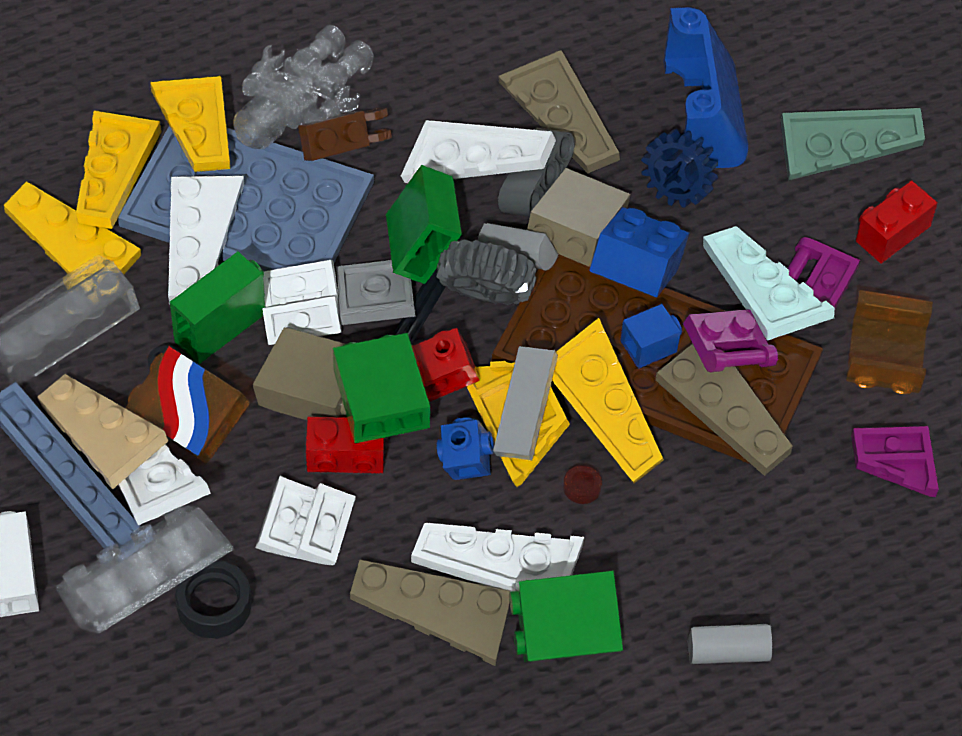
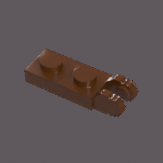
M387 108L353 111L298 125L304 161L318 160L370 146L372 142L392 138L390 129H377L374 132L368 133L366 121L380 120L387 117Z

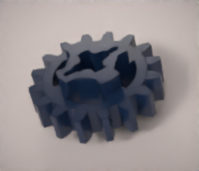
M678 129L672 130L669 134L663 132L646 147L648 153L641 159L643 163L648 165V167L641 171L642 175L650 176L651 181L646 185L647 188L656 187L658 189L656 198L660 199L664 195L667 196L668 205L670 206L676 203L677 200H679L682 208H685L691 202L694 205L698 204L714 189L712 184L718 179V175L711 172L718 166V162L710 161L708 157L713 152V149L708 148L704 150L701 147L704 141L702 137L696 141L691 140V131L685 132L681 137Z

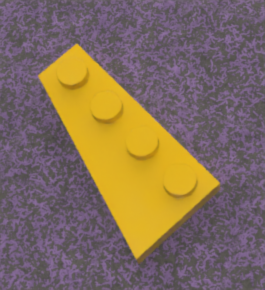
M93 111V128L89 134L88 156L85 157L84 179L81 180L76 216L80 224L112 229L162 131L160 121Z
M27 181L4 204L5 213L32 240H35L54 262L56 261L67 272L68 277L76 285H79L95 304L106 295L141 256V249L112 231L103 227L78 223L76 210Z

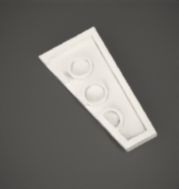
M426 120L401 177L404 183H409L421 165L453 176V179L544 169L556 139L552 131Z
M244 176L171 177L169 304L171 300L219 266V257L222 249L225 247L227 232L231 220L234 219L237 209L236 204L244 187Z
M166 445L162 446L118 484L137 525L158 518L165 513L211 494L207 483L200 476L196 477L183 460H178L174 457Z
M424 523L412 552L411 562L484 586L515 591V583L518 581L572 575L584 544V537L570 536L569 540L551 538V534L545 533L525 536L511 534L512 530L496 529V532L492 533L476 531L475 527Z

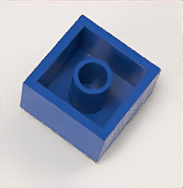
M622 207L600 233L589 271L657 298L680 266L689 232L681 230L675 223L669 221L660 222L647 217L641 210Z

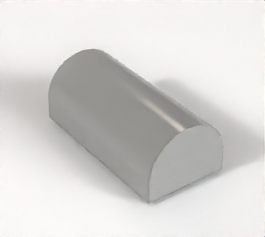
M484 223L478 236L479 242H490L497 246L502 245L506 249L515 250L517 254L525 255L527 259L534 263L536 269L549 270L558 257L557 251L545 233Z
M768 624L693 627L687 640L690 664L771 661L772 658L771 625Z

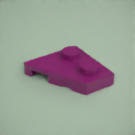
M928 426L853 428L851 438L856 469L929 497H936L939 488Z

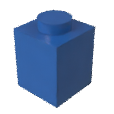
M660 304L623 320L620 341L639 369L676 353L682 329L678 319L674 315H669L663 304Z

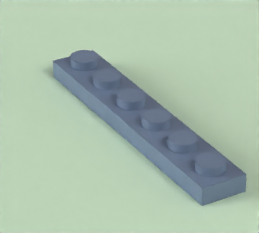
M15 382L0 392V427L117 565H121L151 545L150 537L140 525H137L135 519L22 388Z

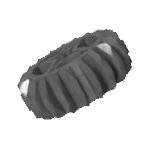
M465 239L452 241L448 250H444L440 254L437 264L438 272L436 277L450 291H456L459 295H465L471 299L494 304L503 303L511 305L513 303L517 305L520 302L528 301L536 282V268L531 260L527 259L523 254H517L515 250L506 249L502 245H493L490 242L483 243L478 240L471 242Z

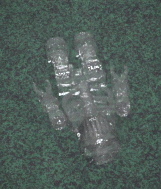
M327 25L316 34L315 40L309 47L299 49L293 58L288 57L285 59L284 72L275 70L283 66L285 50H281L280 55L270 58L272 56V45L266 46L263 50L261 61L255 63L252 67V74L247 75L242 83L244 95L254 96V98L234 116L233 125L238 140L253 149H265L284 133L286 126L291 129H297L298 125L337 116L340 113L350 112L358 108L360 94L349 98L350 86H345L349 75H353L355 72L365 74L371 69L374 59L371 48L363 41L356 40L344 50L345 37L337 27ZM343 53V56L337 63H326L324 66H321L322 60L326 57L333 56V58L337 59ZM318 95L326 99L321 103V108L317 109Z

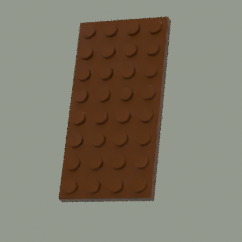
M558 254L554 265L549 270L538 269L536 271L534 289L528 301L520 302L492 353V362L506 361L514 363L519 346L555 350L556 352L599 318L647 424L750 464L656 381L657 372L693 344L683 325L688 315L725 312V310L664 288L656 298L589 271L590 267ZM663 304L669 315H674L681 325L682 335L679 339L678 351L638 369L620 341L623 320ZM787 334L767 341L768 344L774 345L778 352V361L775 366L761 367L759 364L735 366L784 435H786L823 351L821 347ZM749 348V349L728 350V351H724V352L745 351V350H750V348ZM552 381L551 386L558 388Z

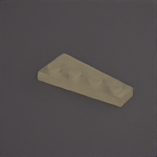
M562 50L498 76L499 83L542 128L569 132L573 135L575 148L572 158L587 173L620 160L618 149Z
M691 344L657 372L656 381L764 476L791 454L792 444L735 366L725 367L721 372L710 373L704 367L694 345Z
M359 560L350 592L351 600L394 620L404 621L424 634H432L449 642L450 646L463 652H471L483 658V661L496 666L510 608V591Z

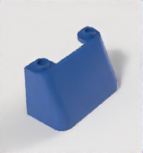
M689 7L671 8L663 59L665 74L674 72L683 78L684 86H702V90L692 92L686 99L684 133L691 131V140L693 141L700 137L704 139L701 147L704 150L708 148L713 149V152L708 157L710 161L718 162L716 168L739 166L747 158L748 141L734 61L702 11Z

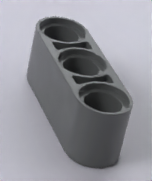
M544 128L534 129L552 131L556 142L544 169L511 172L508 174L498 196V205L501 212L530 217L533 208L568 166L573 156L575 141L571 133Z

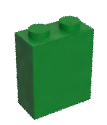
M421 165L386 213L393 273L426 284L437 269L440 254L444 250H448L450 243L457 241L462 235L453 176Z
M237 251L170 301L174 342L196 363H202L263 316L262 309L265 308L264 272L258 263L254 260H247Z
M408 333L385 335L379 339L359 343L350 342L333 348V369L354 443L430 428V404Z
M614 571L518 581L515 583V591L509 592L512 615L518 614L520 630L514 631L515 650L517 655L523 654L524 662L623 651Z

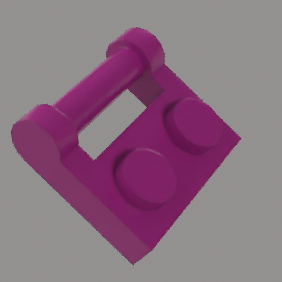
M803 237L795 247L796 254L787 268L789 276L797 281L808 260H818L806 284L814 290V297L820 302L827 301L836 309L858 270L860 260L811 238Z
M750 309L690 314L683 323L704 367L710 373L721 372L725 367L759 364L761 367L775 366L778 361L776 347L767 343ZM749 348H750V350H745V351H735V352H724V353H723V351H728V350H738V349H749Z

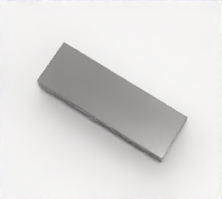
M519 346L493 448L496 456L532 461L558 358L555 350Z

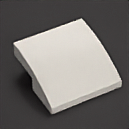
M333 260L264 271L265 308L262 310L268 345L276 343L284 327L319 337L342 333L339 296Z
M280 476L276 482L255 548L324 565H334L356 496L321 483L317 489H313Z

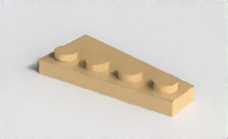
M66 374L38 396L45 412L63 432L68 434L75 447L86 455L90 464L97 472L99 471L104 476L106 483L111 489H114L168 442L164 430Z

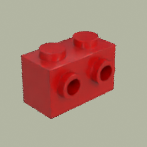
M910 181L901 189L898 187L894 188L881 204L876 207L870 206L862 213L859 218L860 226L856 242L882 264L931 227L938 202L913 181Z
M457 328L450 331H441L431 339L411 345L429 402L480 381L467 343Z
M307 417V472L383 473L384 438L354 443L347 418Z

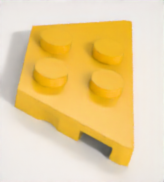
M495 361L490 362V366L475 367L480 381L466 386L487 430L492 433L494 444L515 362ZM551 386L532 461L501 457L516 487L522 485L570 425Z

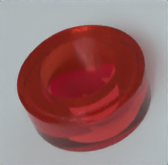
M576 466L566 473L563 490L568 499L578 504H588L599 497L602 479L595 469L588 466Z

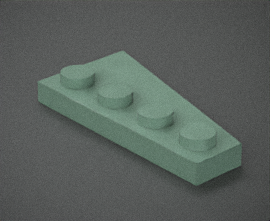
M921 108L782 113L780 119L788 180L923 145L925 140Z

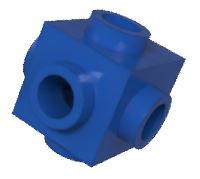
M458 418L453 421V424L441 425L442 439L437 440V453L439 460L443 462V469L453 480L491 475L489 455L494 454L492 433L490 431L487 432L478 420L472 418Z

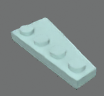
M737 226L703 237L704 249L745 309L751 310L767 341L834 318L835 308L827 301L820 302L813 296V289L804 282L801 284L796 282L789 276V270L780 262H772L766 257V250Z

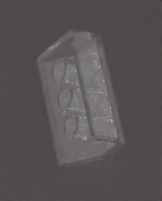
M100 255L95 256L0 317V370L11 384L16 382L19 386L34 378L139 310L140 307L134 287L113 261Z
M184 505L163 514L165 519L153 527L149 523L134 530L130 534L132 540L119 547L117 544H113L103 549L96 555L98 560L85 568L82 564L72 568L62 576L65 581L55 586L77 626L99 634L234 550L233 546L199 506Z

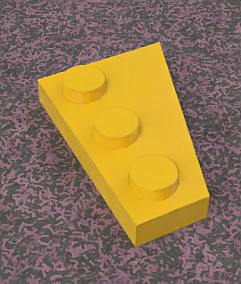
M221 76L150 82L151 92L194 172L230 169Z

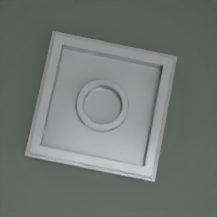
M392 260L336 267L342 325L415 316L411 279L393 273Z

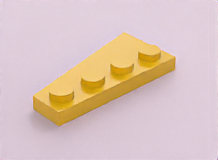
M598 318L556 351L558 358L552 381L633 483H635L664 461L604 327Z

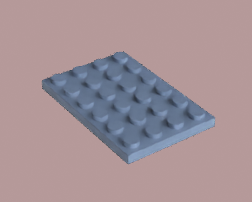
M169 125L118 216L119 227L170 243L171 177L244 176V187L236 204L237 209L234 219L231 220L227 232V241L219 257L220 260L225 261L239 251L247 260L257 262L263 272L327 260L335 262L374 184V175L323 158L314 161H304L303 152L270 141L264 146H259L258 142L264 139L256 137L255 140H249L245 133L226 128L230 169L194 172Z

